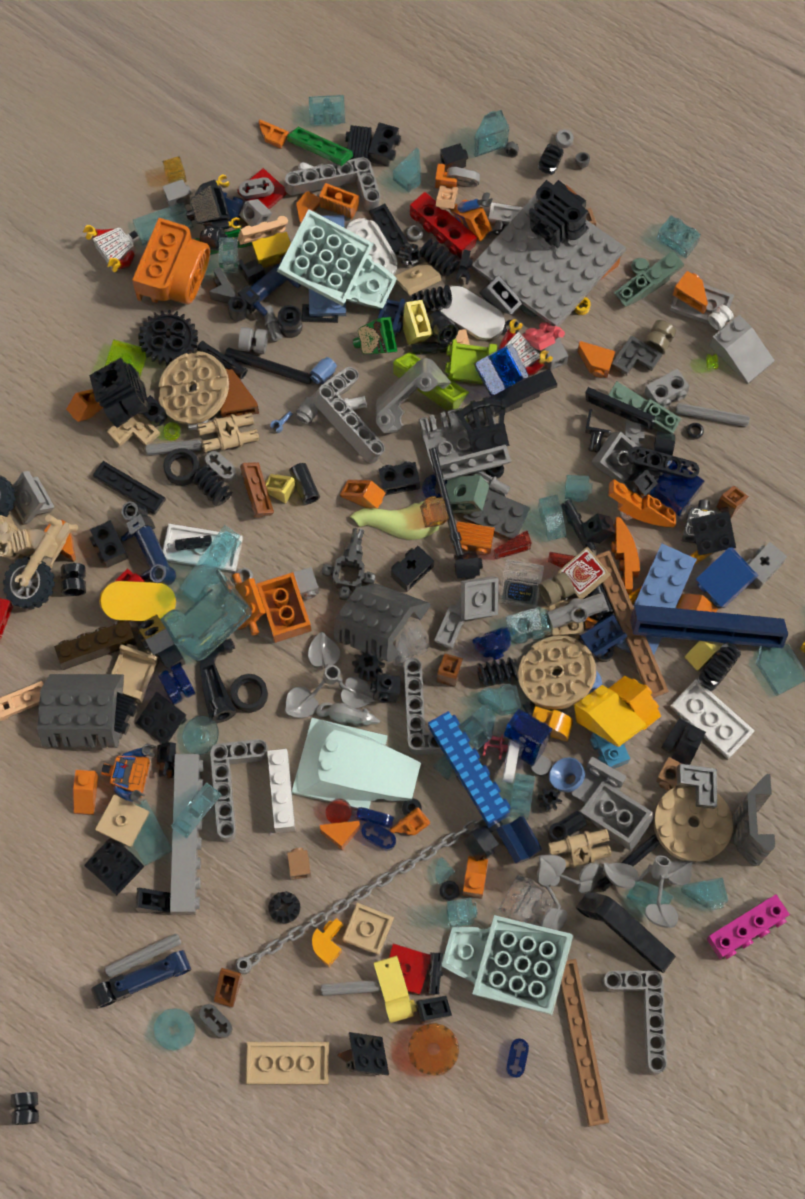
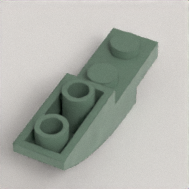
M671 251L647 271H642L615 291L614 294L627 307L667 283L672 275L684 267V263L674 251Z
M618 381L614 383L608 394L610 397L654 415L655 426L653 428L659 431L673 434L681 421L680 417L651 399L647 401Z

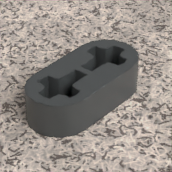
M206 1004L202 1006L199 1013L202 1021L219 1038L229 1037L233 1030L229 1020L214 1005ZM206 1009L209 1011L214 1010L212 1013L216 1018L214 1021L210 1017L204 1018L206 1015L204 1011ZM218 1021L222 1025L228 1024V1026L226 1027L228 1030L227 1033H218V1031L220 1030V1028L216 1025Z

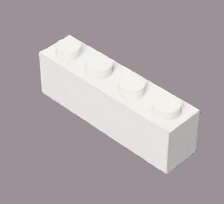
M287 749L267 751L275 832L296 831Z

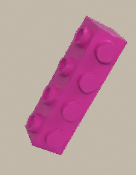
M777 894L709 935L707 941L719 959L723 957L729 959L737 954L735 950L742 946L745 949L754 943L752 939L759 936L761 939L769 934V929L774 925L779 928L787 922L786 918L790 914Z

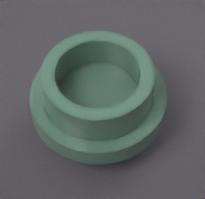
M636 258L632 261L631 270L635 275L649 269V263L644 258Z

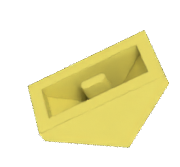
M270 474L265 482L268 494L285 504L296 489L294 478L290 476Z
M699 641L684 658L696 671H699L712 659L723 643Z

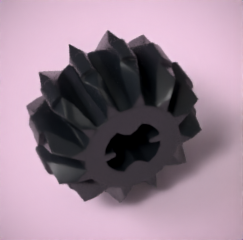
M548 144L541 156L538 169L545 174L553 175L561 162L564 150L555 144Z
M360 651L361 655L355 654L356 660L352 661V665L355 667L354 673H359L360 679L366 676V681H369L370 676L375 679L377 674H383L381 669L385 667V663L382 662L383 659ZM369 662H372V666L366 667L365 663L369 664Z

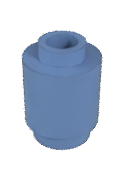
M329 357L321 359L310 371L312 381L316 384H324L334 374L337 368L336 363Z

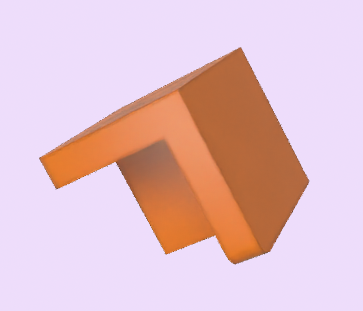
M438 164L435 178V188L440 189V185L451 189L457 187V179L447 178L445 164Z

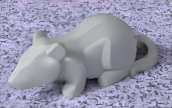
M322 703L317 708L319 717L330 715L331 719L342 725L352 723L356 727H361L362 724L380 723V720L369 713L366 708L363 710L355 709L345 703Z

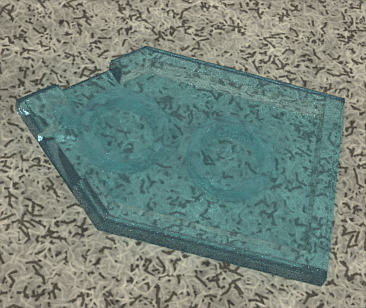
M785 644L783 648L760 646L756 665L776 696L805 682V669L789 645Z

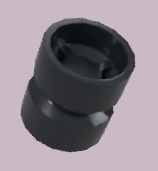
M293 305L284 306L279 310L278 322L281 334L287 338L297 337L303 328L300 310Z
M435 311L428 316L433 336L440 344H449L457 337L458 327L443 312Z
M80 563L62 565L60 567L61 579H63L61 582V593L66 596L84 595L86 593V581L83 580L86 577L85 565Z
M38 1092L11 1094V1107L14 1108V1111L11 1113L12 1125L39 1123V1110L36 1109V1106L39 1104Z

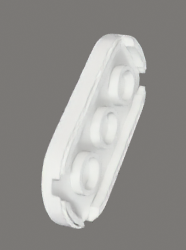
M365 218L351 221L346 227L347 230L374 243L369 252V255L372 256V261L381 264L394 275L398 266L397 257L378 225L372 220H365Z
M450 287L452 304L450 308H443L439 311L443 312L456 326L466 329L467 333L479 340H493L501 335L505 320L499 309L464 287Z

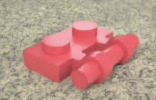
M542 322L539 324L540 329L530 328L522 334L533 348L541 351L554 344L555 339L564 337L565 332L558 326Z

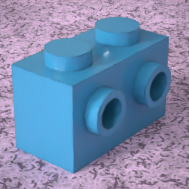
M592 733L590 743L594 750L597 749L599 761L613 769L629 763L630 756L624 744L617 747L597 734Z

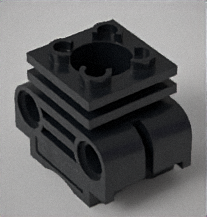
M546 180L536 191L534 209L531 208L529 210L531 231L536 235L542 236L549 245H554L556 248L560 247V242L562 244L565 242V237L569 240H578L589 229L585 223L586 215L588 214V210L585 209L586 200L580 195L569 191L561 181L558 180L553 185Z
M121 357L89 375L95 401L99 402V405L103 407L106 416L116 428L128 422L133 416L151 409L145 384L140 379L139 372L130 363L123 362Z

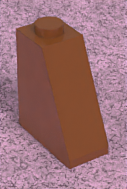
M226 369L229 378V390L226 400L220 408L222 418L228 417L231 414L235 416L252 413V415L259 414L257 401L232 369Z

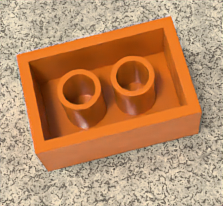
M293 572L257 583V589L275 643L312 631Z

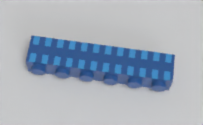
M448 711L428 722V728L489 828L507 818L511 807L506 799L501 798L499 794L501 791L495 781L492 783L490 780V772L486 765L482 766L478 760L480 756L477 750L470 747L468 743L470 739L466 732H461L458 727L460 723L457 717L451 715Z

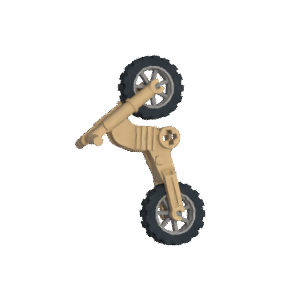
M0 475V556L15 561L4 574L6 577L5 580L3 579L5 587L3 591L7 595V600L12 602L11 604L32 610L35 607H41L43 603L49 600L48 597L53 594L52 588L55 586V582L53 581L54 574L50 570H52L54 561L66 543L70 532H76L78 526L67 522L63 525L61 520L49 514L45 517V520L51 524L47 532L40 529L19 530L9 514V511L14 507L12 504L15 502L13 494L15 490L11 487V482ZM31 589H34L35 592L31 595ZM25 590H26V597H24V596L22 595V593H23Z

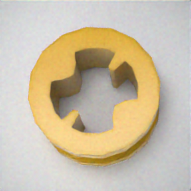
M585 297L574 309L579 315H586L590 310L591 302ZM579 304H585V307L579 308Z

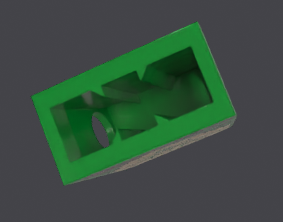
M391 317L378 318L358 328L359 337L353 339L354 347L356 349L361 348L363 354L398 352Z

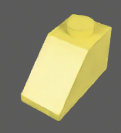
M422 300L405 303L403 330L408 345L424 342L433 335Z

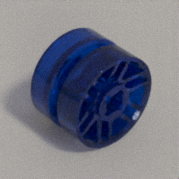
M180 663L170 667L173 677L167 670L157 674L174 705L183 701L181 692L186 698L196 694Z

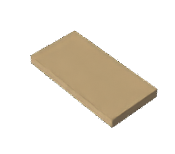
M247 1042L246 1085H329V1042Z

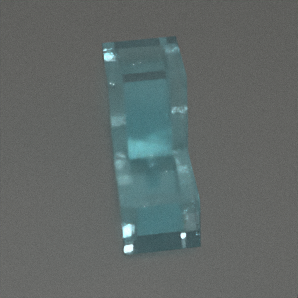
M206 782L171 827L187 839L222 794Z

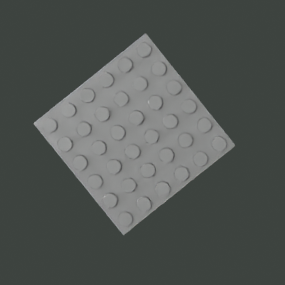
M535 194L472 264V269L489 281L499 275L519 297L524 306L552 326L559 327L626 251V247L587 220L585 223L589 229L578 240H569L565 237V242L563 244L560 242L559 248L549 245L542 236L534 234L530 228L529 210L531 208L534 209V204L536 203Z

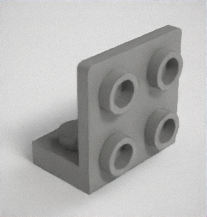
M591 757L585 770L584 781L581 786L572 792V796L586 804L602 781L619 791L627 776Z

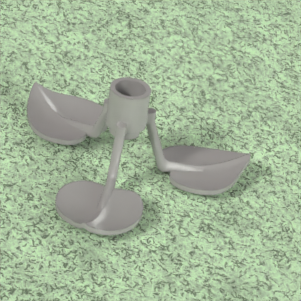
M320 632L313 639L308 650L310 663L314 667L324 666L323 680L312 694L305 687H295L288 693L285 712L291 717L306 718L313 715L319 706L314 696L325 683L332 685L338 682L340 687L343 688L340 695L342 702L355 709L375 701L373 700V693L370 692V686L363 679L349 677L345 685L342 683V678L339 677L340 669L334 665L340 658V650L336 643L327 637L324 632Z
M540 855L539 868L537 870L538 882L544 885L556 904V908H549L544 914L541 927L559 931L567 919V912L564 909H560L561 906L550 886H556L560 878L574 884H579L578 891L580 893L591 892L597 887V882L603 878L604 867L598 863H590L580 872L579 880H574L562 874L566 868V862L562 857L557 855Z
M659 855L655 858L653 865L649 864L648 868L639 877L637 870L631 865L604 863V871L607 878L614 885L626 889L633 888L635 881L639 882L651 871L652 877L660 880L657 905H648L645 909V915L655 925L664 928H674L676 926L678 914L675 908L669 904L661 905L664 879H668L674 885H687L691 880V861H670L666 856Z

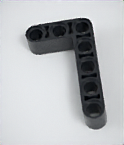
M587 891L576 906V909L585 917L604 922L661 973H665L676 956L609 896Z

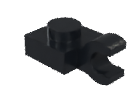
M463 250L460 268L456 274V282H459L461 277H465L467 285L470 281V274L467 271L472 268L473 258H470V250Z
M168 742L157 745L156 764L160 765L159 777L166 776L167 772L168 779L174 778V768L171 763H175L176 743Z

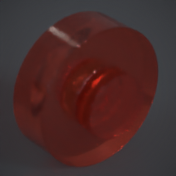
M334 799L326 808V817L332 824L348 822L352 816V807L344 799Z

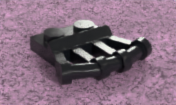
M485 397L481 401H470V404L463 409L454 412L467 431L472 453L502 445L510 446L504 424L507 399L497 400ZM490 406L500 407L498 423L494 424ZM485 408L489 426H481L478 409ZM471 411L476 429L473 430L464 418Z

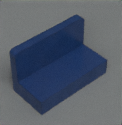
M519 816L511 823L501 825L496 829L515 864L527 861L542 850L524 816Z

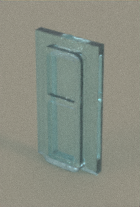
M183 202L133 219L142 245L148 244L158 218L185 225L189 229L193 228L192 222L187 218V210Z
M145 799L141 801V805H135L148 810L150 814L134 842V846L144 866L172 852V847Z

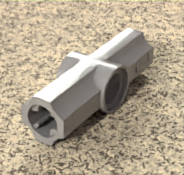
M602 592L583 600L573 599L568 605L549 611L548 615L554 629L571 622L581 623L588 616L608 610V606Z

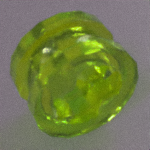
M713 353L712 356L706 354L707 370H711V368L718 369L717 353Z
M170 422L164 426V436L167 440L175 441L180 437V427L177 423ZM171 428H173V430L175 431V434L171 435L169 430Z

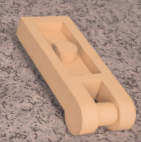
M440 185L436 206L443 210L454 209L458 187L451 189Z
M279 216L276 221L262 222L252 227L245 226L240 230L238 241L241 245L256 241L259 238L273 236L276 233H284L288 219L285 216Z
M40 681L1 697L0 721L39 705L40 690L44 683ZM8 703L10 708L5 710L4 705Z

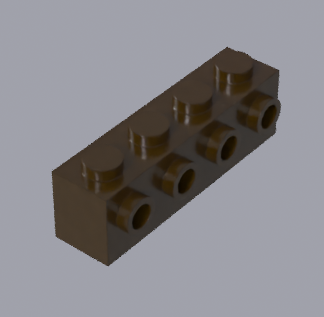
M120 620L115 622L113 626L107 628L100 627L90 634H80L76 639L70 641L63 640L54 648L62 669L66 670L120 650V645L126 646L130 644L134 646L137 643L128 620Z

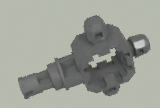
M357 528L352 529L350 543L344 549L343 556L336 559L335 567L332 564H324L322 568L323 575L333 576V584L339 589L340 600L347 601L351 592L362 586V582H365V584L375 583L376 575L368 571L365 573L361 546L364 530L360 528L359 532ZM345 565L351 568L357 567L359 573L356 582L340 581L339 573L341 567H345Z

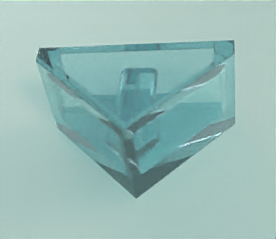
M219 238V267L223 273H239L238 238Z

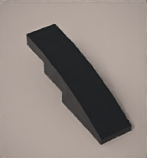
M548 369L489 397V399H507L505 413L522 407V404L540 397L541 393L557 388L558 384L551 370ZM494 407V417L499 416L500 407Z

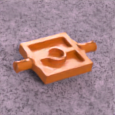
M235 573L232 575L235 586L224 595L235 630H242L244 627L249 626L251 635H257L259 630L256 621L266 613L254 578H248L242 582L240 574Z

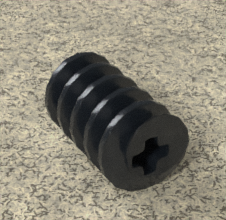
M429 239L420 249V256L426 262H430V265L435 267V270L440 272L442 276H449L455 271L460 261L456 260L453 262L454 255L448 257V250L443 253L444 246L437 248L439 242L432 243L433 239Z
M445 285L444 289L439 286L437 290L433 287L431 290L425 289L424 292L420 290L417 294H412L411 300H422L426 313L442 310L443 308L448 309L452 304V292L449 285Z
M204 465L196 472L193 483L198 485L199 490H203V494L207 496L208 500L212 501L214 506H220L231 497L233 492L227 493L229 486L222 487L225 483L224 480L217 482L220 476L215 475L213 477L215 471L213 469L208 471L210 465Z
M511 657L507 658V663H505L504 659H500L499 665L496 660L492 661L491 666L488 662H485L484 668L480 663H477L480 686L481 682H484L487 687L489 680H491L493 685H496V679H499L500 683L503 684L505 677L508 682H511L512 676H514L516 681L519 679L516 660L514 659L513 662Z

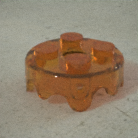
M429 1023L423 1025L412 1034L409 1040L408 1057L410 1063L423 1075H445L458 1060V1040L455 1034L442 1024ZM434 1043L439 1046L440 1051L438 1054H429L427 1048L430 1044Z

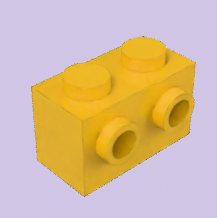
M287 232L276 233L273 236L259 238L252 242L258 265L261 264L263 268L281 262V258L286 255L291 245Z

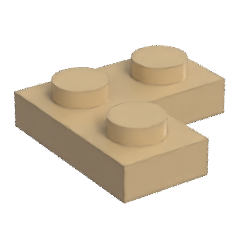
M141 413L130 418L128 422L122 424L119 428L113 425L107 431V434L119 446L123 445L133 435L145 446L160 436V432Z

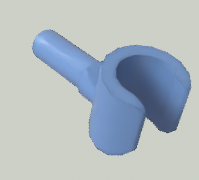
M289 411L279 421H272L270 425L271 428H274L275 425H279V428L276 429V432H282V425L293 414Z

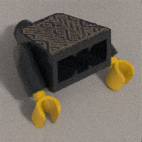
M222 174L218 177L217 181L214 179L199 186L195 196L190 199L192 209L186 212L187 218L190 221L195 220L197 224H203L204 227L212 226L223 229L233 227L237 230L242 227L233 225L235 221H240L237 217L228 221L230 215L221 188H227L230 185L229 181L221 182L227 178L226 175Z

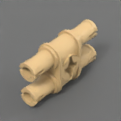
M252 413L240 416L231 414L224 418H214L212 422L197 424L199 436L214 432L218 436V438L203 440V451L208 452L217 449L225 451L228 448L242 447L244 443L259 441L257 429L242 433L238 430V427L254 424V419L251 417Z
M607 829L591 833L584 831L582 834L568 835L564 840L548 843L550 855L568 852L567 855L561 856L566 862V868L571 867L574 869L576 866L594 863L595 860L612 856L609 844L591 848L595 844L609 841Z

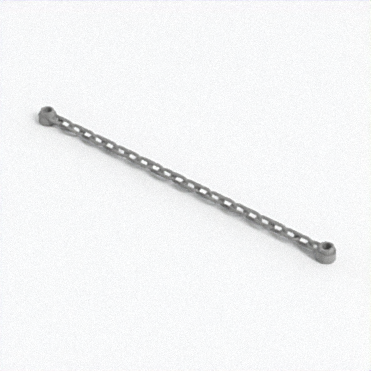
M483 818L479 820L474 819L463 826V830L443 837L441 843L435 847L428 846L420 852L417 858L413 860L407 859L399 864L398 869L394 872H386L376 879V883L359 888L354 892L353 897L348 900L341 899L332 906L330 911L326 913L321 912L313 916L307 925L297 926L290 930L284 939H276L267 944L265 950L261 953H253L248 957L239 958L236 962L237 971L241 974H248L252 970V966L260 962L262 956L274 954L283 947L285 942L297 940L305 934V930L308 928L318 927L325 923L327 917L331 914H339L349 907V903L366 898L371 894L372 889L389 884L393 881L395 875L399 873L405 874L415 867V863L435 856L437 850L441 847L453 845L458 841L459 836L476 831L480 824L484 822ZM474 823L476 827L468 831L469 828L466 827ZM453 836L452 838L455 840L447 844V841H444ZM431 849L433 853L425 857L426 855L423 853ZM410 862L409 865L412 866L408 869L404 870V868L401 867L406 863ZM387 876L389 880L381 884L382 881L379 880ZM366 888L365 891L368 893L360 897V894L357 893ZM344 902L343 905L346 906L337 911L338 908L336 906ZM319 916H321V918L324 919L317 924H315L316 921H313ZM299 929V932L302 933L293 938L294 935L291 933ZM277 943L279 947L271 951L269 947ZM255 956L254 959H256V961L251 963L249 959ZM242 962L247 963V967L244 969L240 968Z

